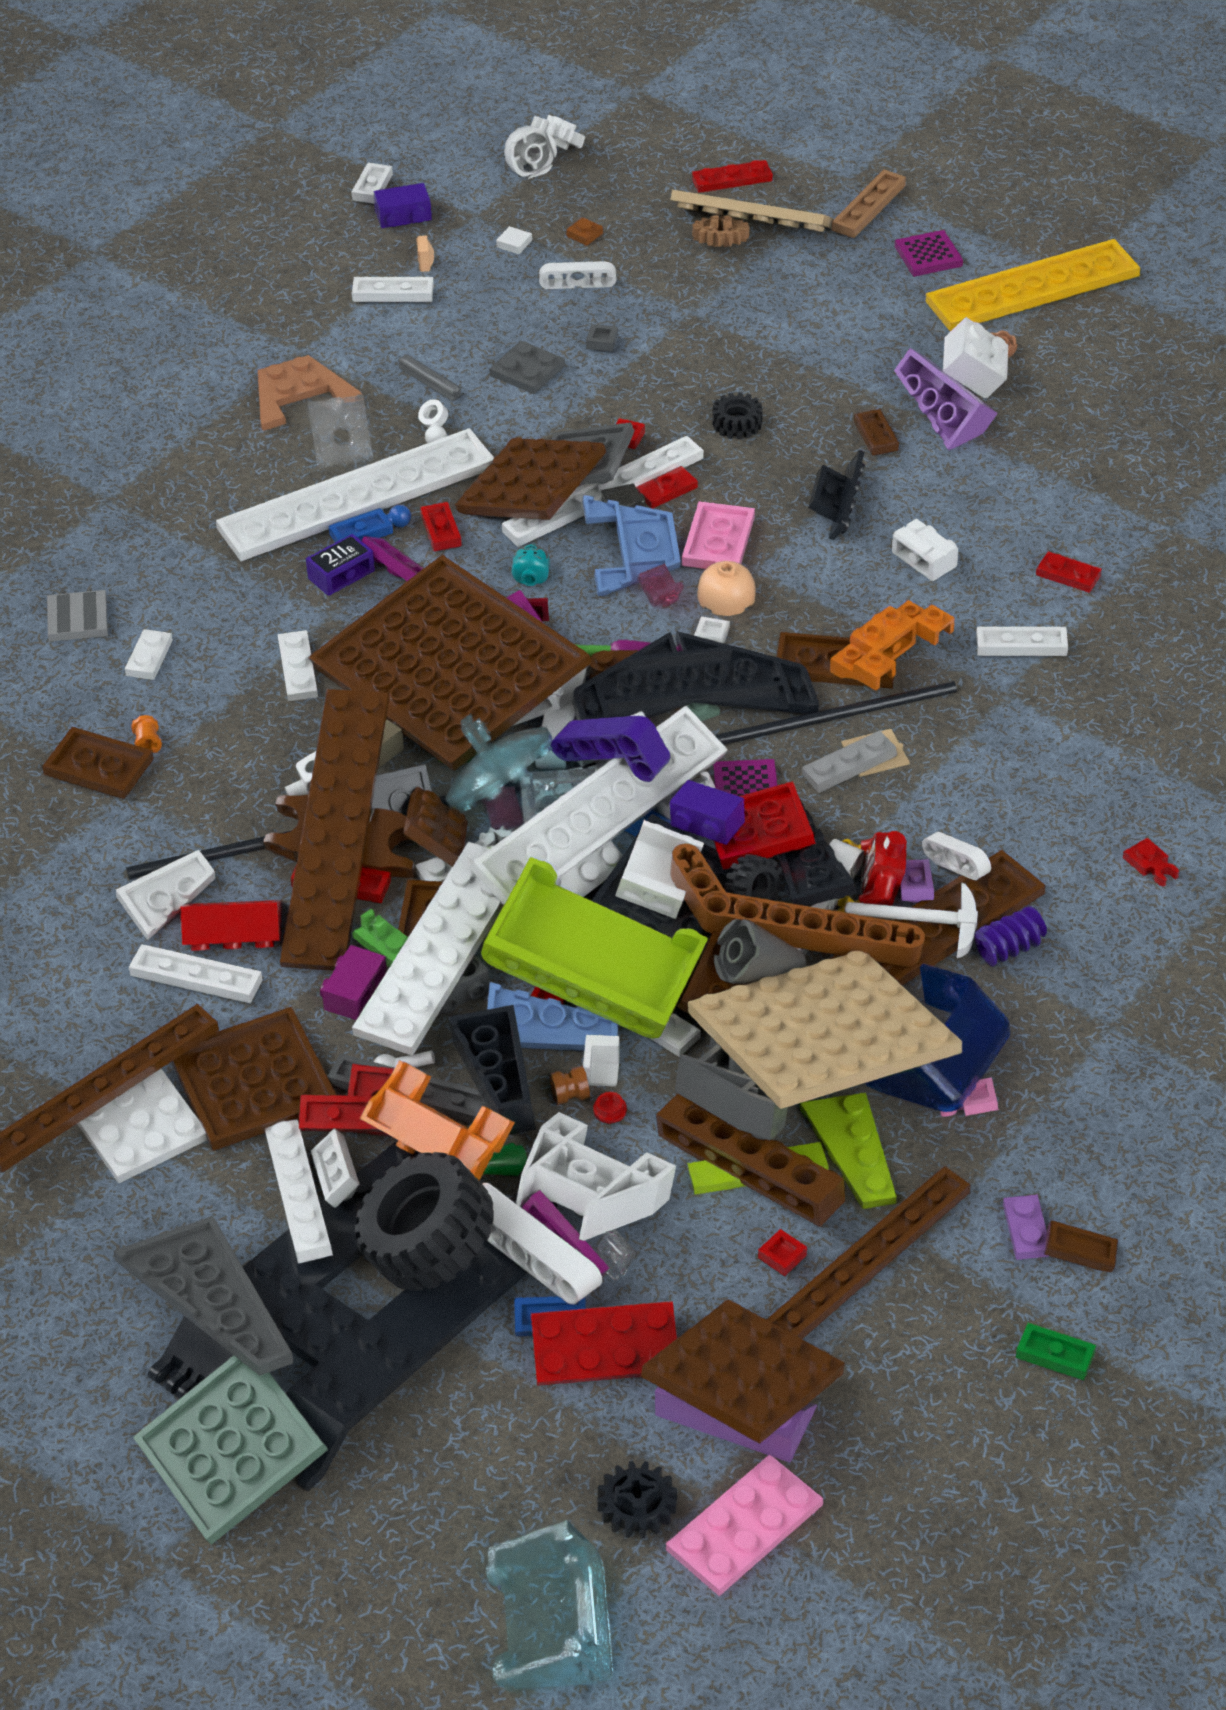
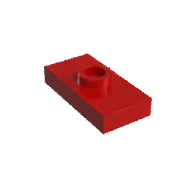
M680 466L635 487V494L647 506L653 509L698 488V480Z

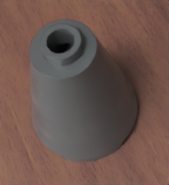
M746 919L732 920L724 927L717 941V944L721 945L719 955L714 954L716 973L721 980L731 984H750L760 981L764 977H773L787 973L794 968L807 967L805 956L801 951Z

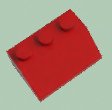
M282 900L197 903L180 906L182 945H190L191 951L210 950V944L223 943V949L242 948V942H255V948L274 947V941L281 940Z

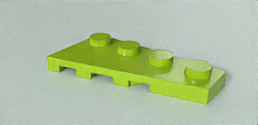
M866 1093L801 1102V1112L811 1123L818 1139H821L828 1150V1155L833 1163H836L845 1182L862 1209L896 1204V1193Z

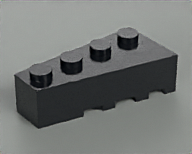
M514 1005L448 1017L453 1044L486 1106L515 1122L509 1135L536 1130Z

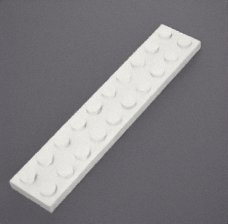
M469 428L216 520L217 530L238 559L244 561L329 529V525L379 508L383 510L481 474L493 463L494 457Z
M685 706L656 727L670 752L671 760L651 782H644L638 779L631 771L625 758H614L474 860L469 868L504 905L530 856L551 864L557 873L558 880L658 806L660 802L670 797L672 793L678 791L687 780L694 779L700 772H703L722 758L728 749Z

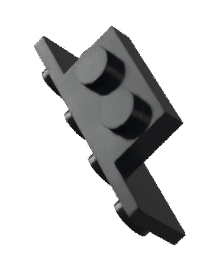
M859 450L847 465L845 475L825 465H822L817 472L808 508L833 521L828 537L831 540H835L839 533L844 534L850 526L851 518H849V514L856 504V500L853 497L860 487L861 482L858 481V478L865 468V464L862 463L865 452Z

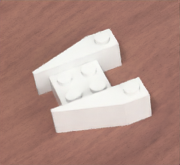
M558 1112L541 1126L522 1171L516 1201L519 1207L522 1208L533 1194L541 1190L551 1202H556L583 1216L579 1239L585 1241L653 1215L669 1200L676 1165L647 1152L631 1166L625 1165L584 1146L588 1125Z

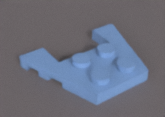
M583 496L582 504L586 524L616 522L623 567L595 569L594 577L598 597L680 568L681 560L672 512L637 505L635 508L621 506L617 501L608 500L606 503L594 500L593 496Z

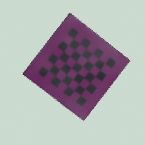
M944 230L895 240L894 247L913 277L963 267L961 255Z
M774 759L716 761L713 764L715 789L736 796H742L777 786Z

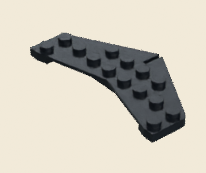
M676 631L675 637L679 651H677L672 634L669 632L576 687L572 700L577 720L625 717L641 711L649 719L692 703L795 713L818 712L820 704L808 671L802 664Z

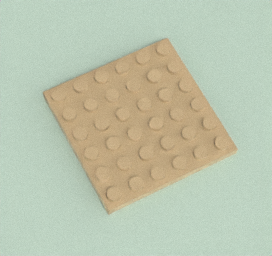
M852 951L838 958L825 959L811 966L794 968L787 973L773 977H764L760 981L746 985H737L726 991L706 994L699 999L688 1001V1013L780 1109L962 1053V1041L872 957L862 951Z

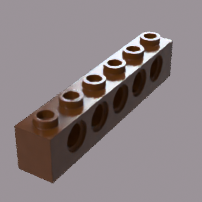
M676 1094L656 1114L658 1135L693 1157L701 1161L706 1160L739 1179L743 1185L819 1227L845 1202L844 1178L840 1177L835 1171L825 1169L814 1163L809 1157L800 1155L785 1147L778 1140L757 1139L750 1133L737 1129L680 1094Z

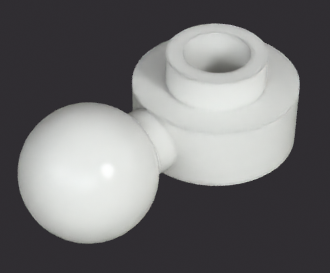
M438 400L425 402L419 410L418 417L428 428L425 433L426 442L430 443L447 437L445 429L441 427L448 417L447 408Z

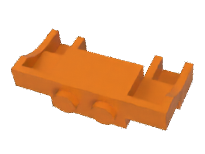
M910 600L897 609L888 606L882 612L875 614L863 626L852 632L850 644L830 658V672L840 678L858 680L876 691L880 688L881 676L885 674L893 678L896 675V661L894 660L916 644V635L935 646L939 642V632L942 630L948 634L954 632L955 617L932 604L923 609Z

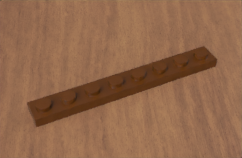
M199 1004L194 1005L0 1132V1172L3 1173L219 1031L218 1021Z
M944 1166L766 1320L803 1339L970 1193L971 1184Z

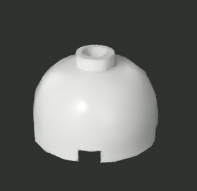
M524 126L510 134L505 144L504 154L505 160L512 171L522 177L531 175L528 178L530 179L545 174L553 166L551 162L553 161V156L556 157L557 149L551 134L539 127ZM529 164L534 171L528 172L524 170L523 166Z

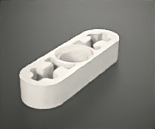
M605 261L548 263L540 268L539 282L544 289L574 288L575 286H582V288L612 287L616 282V268L612 263ZM575 272H581L585 277L575 280L571 278V275ZM602 273H607V277H602ZM553 274L554 279H549V275Z
M935 832L922 841L925 855L941 867L972 880H977L991 871V864L987 855L978 847L941 832Z

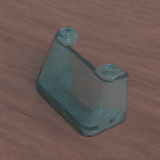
M568 1520L488 1548L489 1564L486 1566V1575L490 1584L497 1586L505 1595L508 1652L497 1655L495 1664L492 1666L493 1677L497 1685L502 1686L508 1692L588 1686L611 1680L613 1665L603 1563L595 1546Z

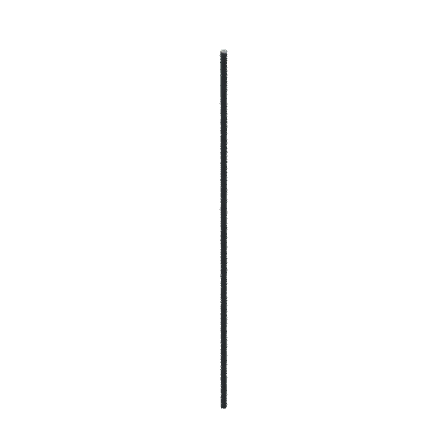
M954 681L724 732L714 736L723 745L956 693L957 687ZM592 762L585 766L578 765L440 796L439 798L448 807L523 791V780L578 767H582L585 775L588 776V767L596 763ZM265 836L205 849L200 852L209 862L266 849L263 843ZM191 853L126 867L128 878L133 879L145 876Z

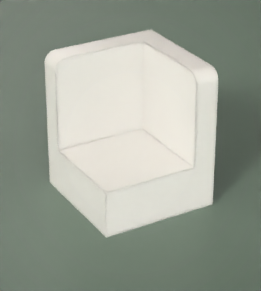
M586 1035L583 1067L587 1075L588 1084L593 1086H617L620 1061L619 1036Z

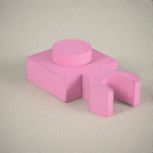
M992 1077L959 1083L958 1091L942 1089L936 1092L938 1103H941L939 1104L940 1114L943 1117L954 1115L958 1110L963 1109L965 1116L999 1110Z

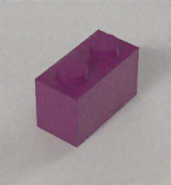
M350 945L344 956L338 958L330 978H326L321 985L320 996L323 998L324 1010L357 1020L387 973L386 956Z

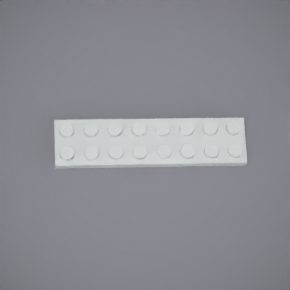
M471 842L467 843L353 1025L354 1036L413 1056L504 906L469 868L474 860L490 848Z

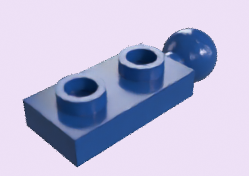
M395 505L390 509L389 514L385 515L382 509L379 508L329 525V535L334 542L352 533L361 541L364 536L381 538L392 534L393 526L405 527L411 520V512L404 505Z

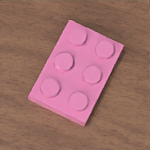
M699 501L682 554V566L707 569L708 566L721 561H733L741 564L755 518V508Z

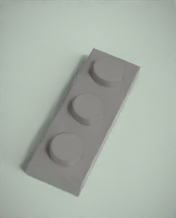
M879 730L803 766L802 775L820 793L896 757V746Z

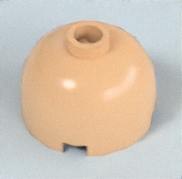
M733 561L716 562L708 566L700 576L697 598L703 608L705 606L707 609L712 610L713 614L723 616L736 615L744 612L745 608L749 607L750 604L751 606L753 605L756 596L755 581L750 571L742 564Z

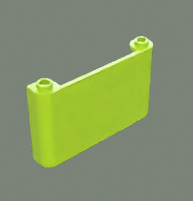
M530 856L484 941L481 951L483 959L499 970L635 1033L651 1039L659 1038L678 1003L708 938L693 929L677 930L673 938L666 936L556 885L557 873L552 865Z

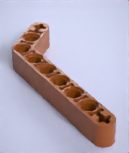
M686 843L680 844L672 851L671 879L678 889L686 891L684 900L701 927L709 933L715 931L721 934L724 927L732 920L746 919L754 922L794 948L841 956L847 955L852 951H862L867 953L876 962L900 966H913L920 961L925 934L916 925L726 893L696 846Z

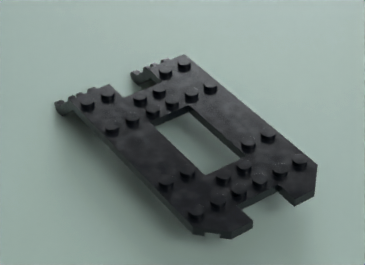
M397 1141L356 1173L360 1185L351 1198L343 1200L336 1208L326 1200L320 1203L333 1255L298 1264L290 1229H288L243 1266L291 1352L314 1367L290 1387L287 1392V1396L328 1448L325 1453L312 1462V1465L298 1477V1486L307 1492L325 1476L350 1429L528 1273L490 1242L484 1240L482 1244L483 1250L479 1256L472 1258L470 1261L471 1265L465 1271L461 1269L455 1274L456 1278L449 1282L442 1281L438 1287L427 1289L425 1286L423 1290L404 1289L369 1320L322 1289L363 1255L357 1246L355 1225H357V1212L363 1207L362 1200L366 1193L370 1194L373 1189L372 1185L378 1178L381 1180L387 1174L385 1171L389 1168L402 1164L401 1160L408 1157L417 1158L418 1154H420L417 1150L414 1154H411L397 1147ZM518 1192L510 1198L514 1203L517 1201ZM551 1202L557 1208V1203ZM184 1316L163 1356L149 1369L148 1377L156 1383H161L175 1367L178 1368L179 1371L166 1382V1390L171 1394L176 1393V1397L180 1399L234 1355Z

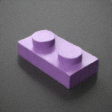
M929 859L906 860V870L900 884L902 901L918 903L921 900H934V887Z
M1038 1194L1003 1198V1208L1016 1260L1048 1257V1255H1044L1047 1231Z

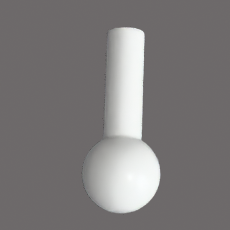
M432 1050L395 1058L390 1054H382L374 1062L395 1068L399 1060L413 1067L434 1064L435 1056Z

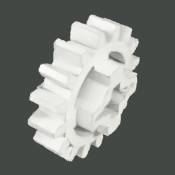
M548 115L547 120L534 116L531 126L539 127L551 134L556 147L566 150L569 145L577 148L582 147L585 136L575 132L576 125Z

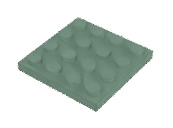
M232 1356L133 1437L204 1538L211 1545L328 1450L271 1373L268 1372L259 1376L235 1356Z

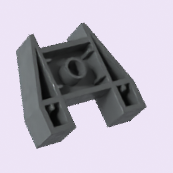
M712 1037L710 1039L709 1051L700 1059L684 1054L679 1056L675 1092L737 1129L750 1133L757 1139L771 1140L785 1127L788 1107L780 1109Z

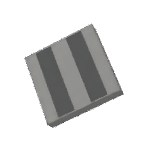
M106 590L47 595L49 642L108 636Z

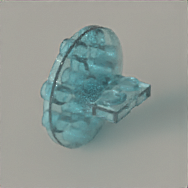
M469 714L460 721L461 728L478 754L458 774L445 800L452 809H458L460 813L465 812L484 797L487 801L492 800L503 791L501 786L510 780L516 783L528 774L526 768L536 759L544 757L553 749L550 745L552 741L551 733L546 727H538L510 734L491 743L490 731L481 718L475 721L472 715Z

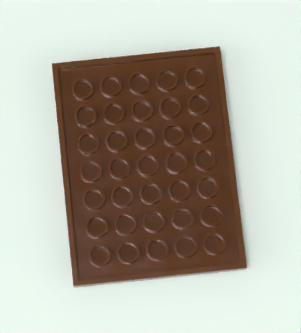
M444 555L439 556L308 657L315 669L344 690L388 693L389 704L386 719L401 728L404 735L453 771H456L592 663L587 652Z

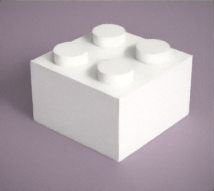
M965 317L945 337L943 372L983 398H988L1007 380L1008 344L1002 338L986 331L981 324L974 323Z

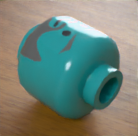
M535 544L519 547L514 552L511 572L513 578L518 583H523L526 586L544 583L549 575L550 557L548 552Z

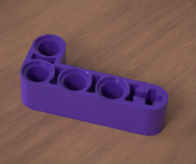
M639 715L572 720L567 723L550 743L552 752L563 761L625 758L633 774L644 782H651L671 760L670 752L655 725L648 718Z

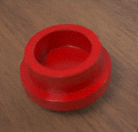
M605 1092L595 1101L593 1113L603 1123H617L626 1116L627 1105L618 1093Z

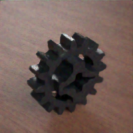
M629 1461L628 1469L623 1470L622 1467L616 1465L615 1476L607 1473L604 1475V1485H598L597 1509L602 1513L603 1523L612 1522V1532L616 1533L623 1528L625 1529L626 1538H630L633 1531H638L642 1539L646 1536V1530L651 1529L655 1534L660 1533V1523L670 1525L671 1514H676L677 1488L672 1487V1477L670 1475L662 1477V1467L658 1466L651 1471L647 1461H644L641 1468H636L634 1462Z

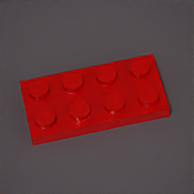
M673 1301L531 1313L537 1386L641 1377L642 1366L677 1339Z

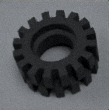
M733 392L728 393V397L725 395L720 396V400L716 399L715 405L712 408L714 430L716 432L719 431L721 436L727 434L728 439L737 436V440H740L743 435L746 438H750L751 433L756 435L758 430L762 428L761 402L758 403L756 397L752 399L751 394L747 393L746 396H743V392H738V396H734ZM732 415H742V416H741V417H734V416H732Z
M747 854L745 857L737 859L739 864H732L730 868L734 871L733 873H727L726 878L730 879V883H725V889L730 890L728 893L780 902L782 897L778 895L779 891L784 892L785 886L780 885V882L785 881V876L780 875L783 870L780 866H777L778 863L776 861ZM758 875V885L752 894V884Z

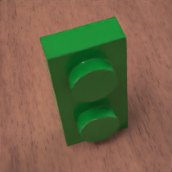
M1027 1323L1016 1349V1358L1085 1380L1095 1355L1096 1345Z

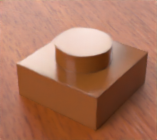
M583 217L566 229V237L586 246L603 234V226Z

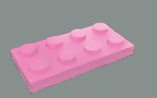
M769 1454L666 1543V1551L720 1596L823 1505V1498Z

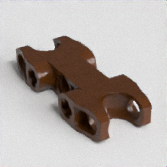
M282 795L277 797L275 802L277 811L286 817L298 820V823L290 832L266 834L263 841L266 850L297 862L309 795ZM371 809L362 867L391 872V877H414L416 872L414 862L409 860V858L398 856L392 852L399 842L412 840L404 834L407 816L393 810Z

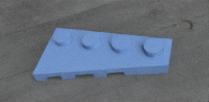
M490 982L487 1010L514 1005L522 1048L585 1051L586 1035L618 1036V1024L584 1008L562 1005L561 1001L551 998L547 1000L530 996L529 992L518 989L515 992L503 989L501 985Z

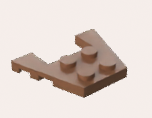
M309 355L258 370L260 421L263 431L286 424L285 416L279 406L327 392L331 393L340 408L363 401L362 393Z

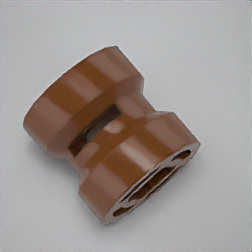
M583 1066L572 1068L570 1073H562L561 1071L549 1073L550 1087L556 1105L566 1104L573 1097L578 1100L590 1098L588 1079Z

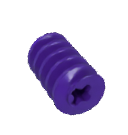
M1028 906L1022 911L1014 912L1011 916L1003 917L1000 921H993L989 926H982L974 932V941L982 958L990 967H994L997 964V958L1001 962H1005L1008 959V953L1011 957H1016L1019 954V949L1022 952H1027L1030 949V944L1033 947H1038L1041 944L1040 936L1045 937L1047 934V927L1040 913L1034 907Z

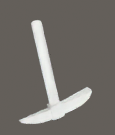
M964 883L961 884V909H958V912L848 902L845 906L846 913L867 917L957 924V928H960L957 958L963 957L969 952L973 943L974 932L977 928L978 911H976V903L971 891Z

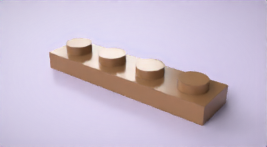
M883 169L832 221V231L855 238L906 186V177Z

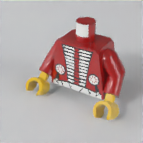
M898 831L876 832L873 838L862 840L859 845L850 839H844L842 842L864 850L865 854L861 865L859 899L854 901L849 896L839 899L837 905L841 908L837 911L846 913L845 906L848 902L892 906L906 870L907 840L905 836Z

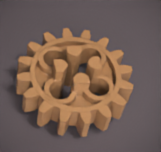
M718 215L710 216V219L701 218V221L696 220L695 224H693L692 237H694V240H699L700 244L707 243L708 246L721 247L723 245V247L732 246L733 243L740 245L741 242H746L747 238H749L748 222H743V219L735 220L734 217L728 215L720 216L719 218Z

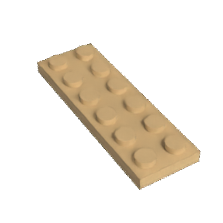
M672 190L670 199L678 202L677 207L685 210L698 212L699 207H703V212L723 216L724 211H728V216H733L734 218L748 220L749 215H752L753 220L773 224L774 219H776L778 224L798 228L800 223L804 224L803 228L817 232H824V228L831 229L834 219L823 214Z

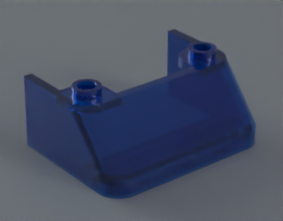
M922 964L920 972L925 1004L952 1013L944 1025L962 1041V1053L866 1082V1086L878 1092L942 1112H953L963 1106L966 1098L971 1095L977 1082L983 1077L1010 1037V1022L1007 1016L972 978Z

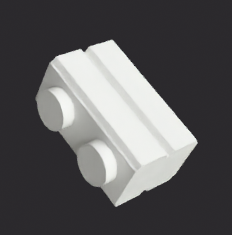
M915 519L908 523L906 527L903 526L893 534L892 553L931 581L938 579L957 566L958 548L952 540L943 538L932 526H926L918 519Z

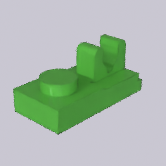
M370 909L360 916L361 927L352 933L353 938L369 951L386 956V965L390 967L408 937L394 928L380 915L375 917L374 910Z

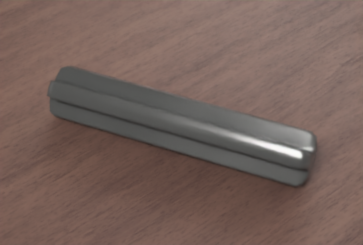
M408 354L399 358L398 367L451 401L461 397V387Z

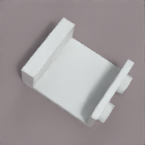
M644 820L615 896L676 919L686 891L678 889L671 879L672 851L676 846L686 843L696 846L701 852L704 843L695 840L691 836L679 834L659 824H653Z

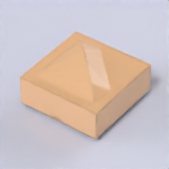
M427 235L418 236L419 269L421 272L430 271L434 260V250L427 239Z

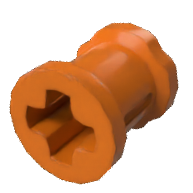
M149 715L139 716L133 720L131 728L132 733L136 735L134 745L157 753L162 747L161 738L157 735L159 729L158 721Z

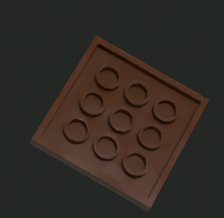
M512 438L493 459V463L464 492L463 496L455 504L456 509L459 513L469 515L550 520L605 455V446L603 443L590 441Z
M292 1006L218 1031L171 1062L196 1117L201 1122L212 1151L265 1133V1128L276 1123L295 1119L299 1121L301 1095H336Z
M727 1299L642 1366L641 1377L760 1444L843 1375L845 1362Z

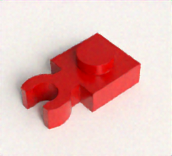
M1148 837L1123 852L1124 860L1143 876L1152 873L1154 881L1159 886H1166L1167 878L1164 874L1170 875L1175 880L1178 879L1179 869L1175 865L1168 863L1169 856Z

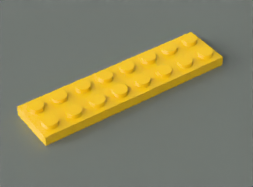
M1111 239L926 293V303L951 332L965 317L974 323H982L1140 276V267L1115 239Z

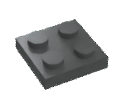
M519 341L489 369L491 377L535 394L565 366V358L524 341Z

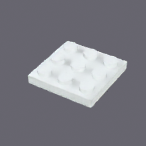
M162 1069L77 1123L118 1183L207 1141L201 1122Z

